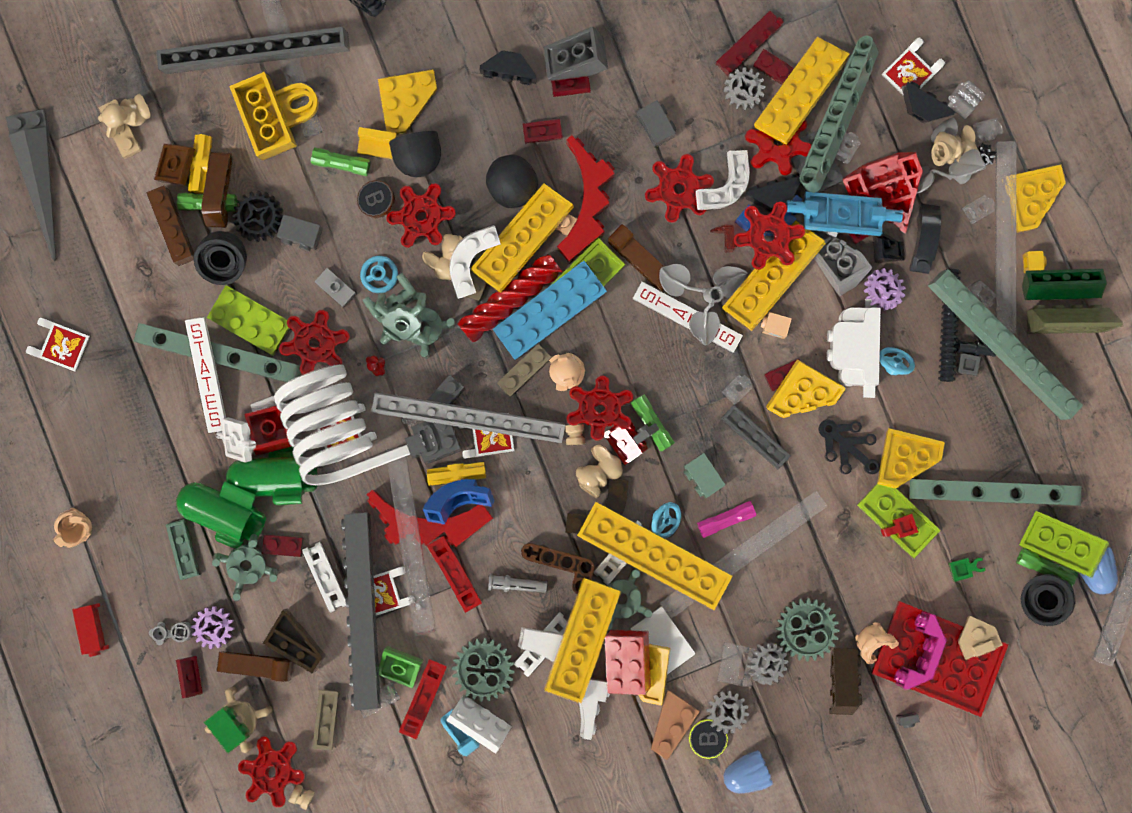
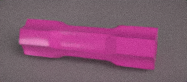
M748 501L717 516L697 523L702 537L705 538L757 515L751 501Z

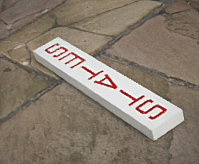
M641 282L633 297V300L689 330L690 318L694 313L698 312L644 282ZM720 324L717 335L712 342L734 353L743 335Z
M206 317L187 319L185 324L208 433L222 431V419L226 418Z

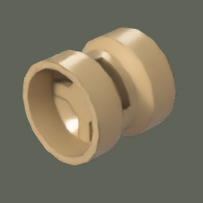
M584 424L565 426V432L569 435L566 439V445L585 444V438L582 436Z
M296 785L289 802L292 804L297 803L302 809L307 810L315 792L305 790L302 785Z

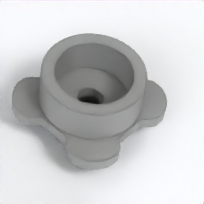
M159 622L155 628L150 629L149 636L156 641L157 645H162L167 638L171 637V630L165 627L164 622Z

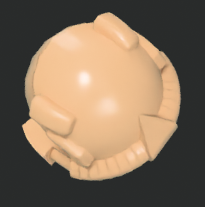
M572 353L555 355L549 360L551 363L549 373L551 379L556 383V390L567 391V389L578 386L582 382L585 368L584 363L579 357Z
M70 508V510L62 512L55 520L54 529L58 535L53 540L61 548L62 546L67 548L75 547L89 538L92 523L82 512L75 508Z
M878 622L866 626L855 637V640L858 641L857 646L861 651V657L867 664H873L877 661V658L872 653L878 647L889 645L893 649L899 644L896 638L891 634H887L883 626Z

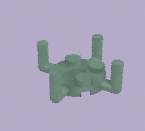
M400 273L397 279L404 289L398 293V296L392 294L385 300L387 303H384L383 306L388 310L398 304L407 306L410 302L416 300L417 292L403 273ZM369 296L362 301L373 317L382 323L384 316L375 309L376 304L372 302Z
M421 292L416 293V299H417V301H418L419 294H420ZM424 305V309L418 315L422 318V322H427L431 328L429 341L425 345L416 339L412 340V342L421 346V356L424 359H428L430 357L429 345L438 340L443 329L454 328L456 323L452 318L442 321L434 310L426 308V305Z
M384 293L378 294L375 309L384 316L382 320L383 332L380 339L382 344H387L391 339L395 341H412L416 339L424 345L428 343L431 328L425 326L421 334L422 318L418 315L424 309L427 297L425 293L419 294L417 304L413 309L406 307L404 304H398L389 310L383 306L386 295ZM397 322H404L407 326H399Z
M256 534L250 536L248 545H242L232 550L229 555L216 553L212 560V565L215 567L219 566L220 562L226 563L228 576L236 581L233 592L234 601L240 600L244 584L256 583L263 573L270 575L269 580L271 582L277 580L278 570L266 566L264 556L256 548L258 541ZM244 560H248L251 562L252 566L248 569H244L241 567L240 563Z
M636 569L632 570L628 580H616L607 586L621 591V593L627 596L625 604H616L608 630L612 629L616 618H628L636 612L648 618L652 616L651 610L641 605V594L634 584L640 576V572Z

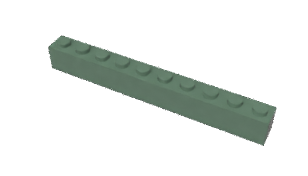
M949 269L940 272L927 285L1060 420L1071 419L1081 409L1082 403Z

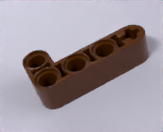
M211 152L201 205L206 227H227L228 213L225 206L232 170L231 153Z
M621 224L608 237V243L655 288L662 292L664 289L660 283L659 272L661 267L664 266L633 238V233L626 226Z
M527 543L521 549L522 557L528 561L574 573L572 589L576 594L579 592L575 589L577 581H582L583 578L592 580L594 564L590 559L534 543ZM530 546L533 547L535 552H539V548L543 549L540 554V560H536L537 555L534 554L527 557V553L524 552L525 549H529ZM550 551L554 554L552 562L544 561L543 554ZM570 557L573 561L572 566L564 567L561 563L562 559ZM583 562L591 564V570L587 573L580 570V565Z
M219 651L216 671L271 678L270 680L277 682H288L292 678L293 662L287 658Z

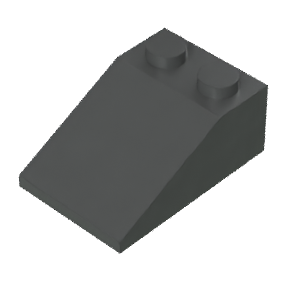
M594 27L543 47L549 81L592 76L608 69L604 38Z

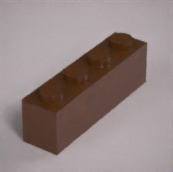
M163 185L146 192L173 263L181 266L194 261V251L170 190Z

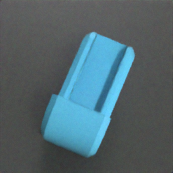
M452 709L441 717L440 721L458 745V751L463 756H468L480 747V742L447 721L453 711Z

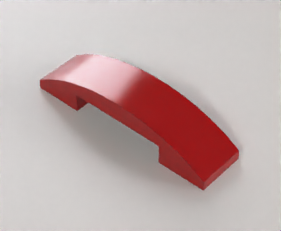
M443 536L427 545L464 612L466 613L482 604L470 579L445 537Z
M429 659L399 733L417 740L447 666Z

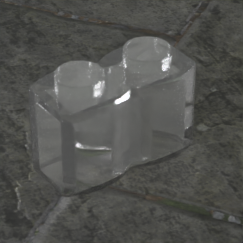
M967 80L966 83L961 82L950 95L948 106L966 120L986 94Z

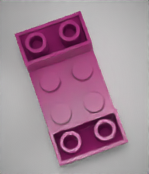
M923 611L916 618L915 625L917 627L915 630L926 633L930 637L929 639L926 638L923 644L924 653L917 660V672L902 666L901 670L898 669L895 675V684L906 690L933 678L946 643L935 615Z

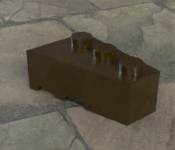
M287 608L282 610L263 641L264 645L311 674L317 671L326 656Z
M834 648L831 652L830 677L832 678V690H830V696H832V708H829V714L853 715L859 708V705H862V694L859 693L862 679L861 674H858L861 656L857 655V649Z

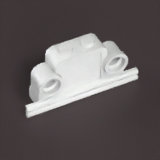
M865 299V308H848L842 311L839 315V323L835 324L827 333V341L830 342V349L827 350V361H830L833 369L839 370L837 375L838 381L846 387L863 386V398H875V386L879 385L880 308H877V304L871 306V299Z

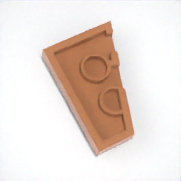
M668 689L651 745V750L668 760L700 712Z

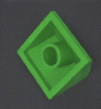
M387 646L383 651L380 661L379 676L413 688L424 660Z

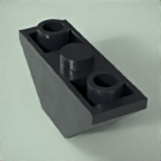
M502 50L481 64L479 68L480 74L485 78L493 79L494 77H499L506 82L516 80L520 81L523 85L536 84L535 73L520 53Z
M907 82L901 87L907 113L922 123L950 117L956 113L952 109L953 106L945 101L940 102L936 99V95L928 91H922L921 87L915 82Z
M791 175L784 178L785 181L781 182L777 180L766 183L767 186L761 188L759 185L748 188L749 191L745 194V199L770 212L773 210L775 203L784 202L787 204V200H792L801 183L800 176Z

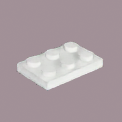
M464 694L447 719L448 722L494 753L498 751L511 729V726L504 720H501L471 698L465 697Z

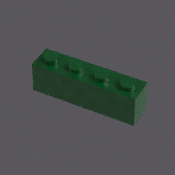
M1103 269L1034 270L1025 272L1022 290L1025 300L1102 298L1107 280Z

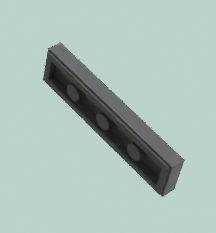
M734 404L721 418L722 421L777 470L791 456Z

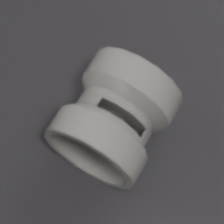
M189 622L175 624L170 631L172 639L176 642H184L191 639L192 633H194V629L191 628L192 625Z

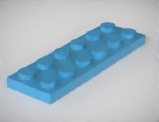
M583 261L493 328V331L516 360L604 295L607 290L588 264Z

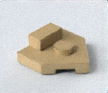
M968 615L964 629L958 638L959 646L966 660L974 656H981L1002 646L996 627Z

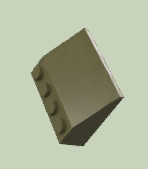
M1037 305L1027 311L1028 334L1105 333L1123 326V322L1110 308H1102V305H1090V308H1083V305H1072L1071 308H1064V305H1054L1051 309H1045L1044 305Z

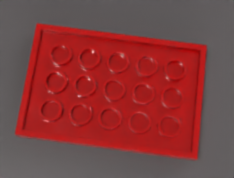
M898 601L886 633L894 636L899 644L893 649L889 645L880 647L877 661H875L871 671L872 674L896 683V672L898 669L901 670L902 666L917 672V660L924 653L923 644L926 638L929 639L930 637L926 633L915 630L917 627L915 625L916 618L919 614L921 615L923 610ZM935 615L946 639L944 649L933 678L910 689L982 717L1009 644L1002 642V646L995 648L996 650L966 660L958 643V638L964 626Z

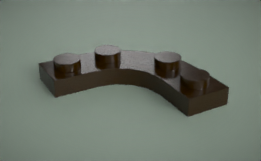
M609 479L608 497L605 507L621 516L626 506L628 481ZM567 513L565 533L578 534L588 515Z

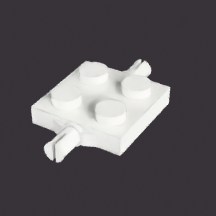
M229 417L223 418V429L216 433L218 435L216 437L223 440L226 456L242 462L252 461V449L256 447L254 445L256 443L249 439L250 428L248 423Z

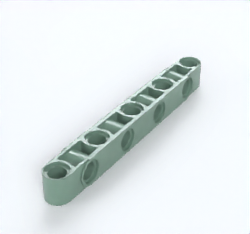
M863 36L857 41L807 155L805 165L800 174V181L808 192L815 193L821 189L872 72L879 50L870 36Z
M138 323L133 342L192 357L187 335ZM162 335H166V342L164 344L159 343V338ZM211 342L215 364L283 382H289L300 377L299 365ZM239 354L240 361L234 364L232 358L234 355ZM272 364H276L277 371L271 374L269 367Z
M911 479L909 499L1081 506L1082 486ZM936 485L941 487L940 495L934 493ZM975 486L980 490V494L977 497L972 493ZM1013 488L1018 491L1017 498H1013L1011 495ZM1051 490H1054L1056 492V498L1054 500H1052L1050 497Z

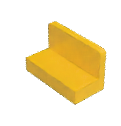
M359 127V144L357 149L359 154L393 159L389 141L397 138V133Z

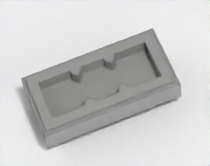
M328 268L315 280V283L343 308L356 294Z

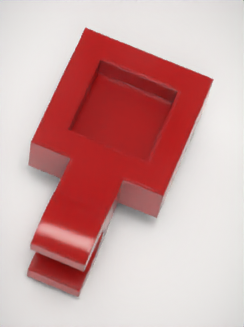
M913 514L893 519L894 526L881 529L883 537L897 534L898 538H903L918 533Z

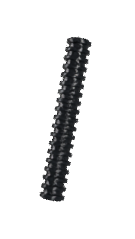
M949 269L958 280L961 279L959 276L961 271L959 269ZM944 303L942 306L943 311L941 312L943 315L941 327L943 329L940 330L942 333L940 336L942 347L939 349L941 350V353H939L941 365H939L940 371H938V374H940V377H938V380L953 382L956 380L954 377L956 366L954 364L957 362L955 359L957 357L955 345L958 343L956 342V339H958L956 327H958L957 321H959V318Z

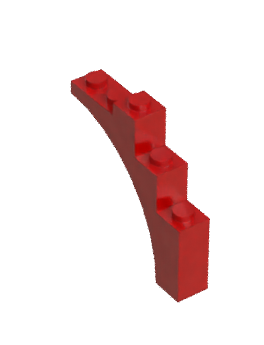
M573 135L566 139V144L574 154L580 167L584 183V197L575 225L566 238L557 246V250L569 264L594 241L604 235V225L599 219L595 220L594 218L609 206L610 202L608 200L610 198L604 190L600 191L599 189L615 176V168L609 161L605 162L601 159L596 163L597 159L591 152L587 153L583 148L585 146L578 137L575 139Z
M371 490L366 494L369 497L367 502L373 509L377 508L381 513L378 515L385 524L389 523V526L384 529L386 532L384 536L390 544L394 543L395 545H398L415 532L416 535L414 537L419 544L422 545L424 543L427 546L445 532V539L450 546L455 545L458 547L494 519L484 505H477L465 513L449 517L445 524L428 522L427 519L411 516L397 510L387 503L375 490Z

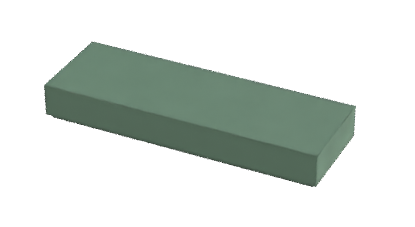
M186 519L166 524L180 580L200 575Z

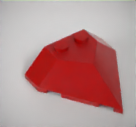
M898 152L864 164L842 179L849 196L882 198V206L886 207V209L903 210L902 222H887L894 224L900 228V231L906 234L923 171L916 152Z

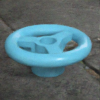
M385 256L371 257L361 268V281L365 288L373 293H385L391 290L398 280V269L395 263ZM378 262V265L371 268L370 275L366 276L368 267L372 263ZM384 262L392 269V280L386 276V271L383 268ZM381 271L382 275L376 277V272ZM382 280L387 286L377 288L370 285L369 282Z
M893 347L884 348L880 351L879 361L889 374L906 375L915 369L913 358L905 351ZM887 353L897 354V356L888 357L884 355ZM903 357L908 361L909 367L902 363Z
M673 502L661 505L652 517L653 533L664 539L672 536L681 522L680 507ZM669 508L675 510L676 518L669 516ZM673 525L669 531L661 533L666 526Z

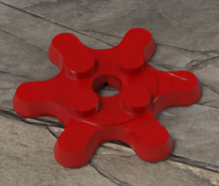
M806 119L787 145L783 143L777 146L774 144L776 139L766 133L754 129L748 130L745 134L746 141L754 143L759 147V152L751 159V165L759 169L767 162H775L781 175H789L793 170L791 159L795 155L807 157L812 144L803 142L799 138L800 133L807 128Z
M689 154L683 155L680 158L678 167L674 169L668 168L661 161L655 162L652 170L659 177L660 183L656 188H650L645 192V199L648 202L663 201L666 204L665 219L670 223L678 220L679 213L684 208L691 209L698 216L705 214L706 210L697 209L696 191L698 189L710 188L714 184V179L711 175L696 176L692 172L694 159ZM681 184L685 190L683 193L677 194L674 191V186Z
M438 184L429 185L426 193L423 195H416L409 186L401 188L400 197L404 201V206L399 211L389 212L386 220L390 225L400 224L404 227L405 232L401 237L402 246L406 248L412 247L419 236L427 237L432 245H439L442 242L443 237L438 231V225L444 220H452L456 215V211L452 206L441 207L438 205L437 199L441 194V187ZM420 212L426 213V219L418 221L417 216Z
M784 202L775 203L772 212L768 215L761 214L755 206H749L744 211L745 217L750 222V229L744 233H737L734 237V244L738 247L750 246L753 248L755 255L751 263L753 268L757 270L763 269L767 259L772 256L779 258L783 265H791L795 257L789 250V242L792 239H800L805 235V228L802 225L796 224L791 226L785 222L784 216L787 212V205ZM766 231L773 232L774 239L772 241L765 240L764 233Z
M325 310L317 311L314 321L311 323H303L297 316H291L287 320V326L294 332V338L289 342H283L279 346V352L284 356L292 354L300 356L302 360L300 372L302 375L313 372L315 365L319 362H324L329 367L342 365V359L336 355L335 347L338 344L346 343L350 335L344 329L338 331L330 330L327 326L329 314ZM315 339L319 341L320 345L316 348L310 347L309 341Z
M606 376L597 377L595 388L591 391H585L578 386L572 387L569 391L570 397L579 403V408L567 415V422L571 426L581 423L590 425V435L596 441L603 439L607 426L615 425L625 430L631 425V419L621 412V407L633 400V393L629 390H623L619 393L611 392L609 390L610 382ZM599 405L605 407V410L601 413L595 410Z
M261 737L257 741L258 757L253 761L242 760L238 765L240 773L247 774L252 778V785L246 791L245 797L248 802L253 803L262 794L267 793L271 797L273 806L281 808L286 803L284 791L287 784L299 785L305 779V775L301 770H295L291 766V759L297 752V746L294 742H287L281 750L275 751L271 746L270 739L268 737ZM276 767V776L271 778L269 776V769Z

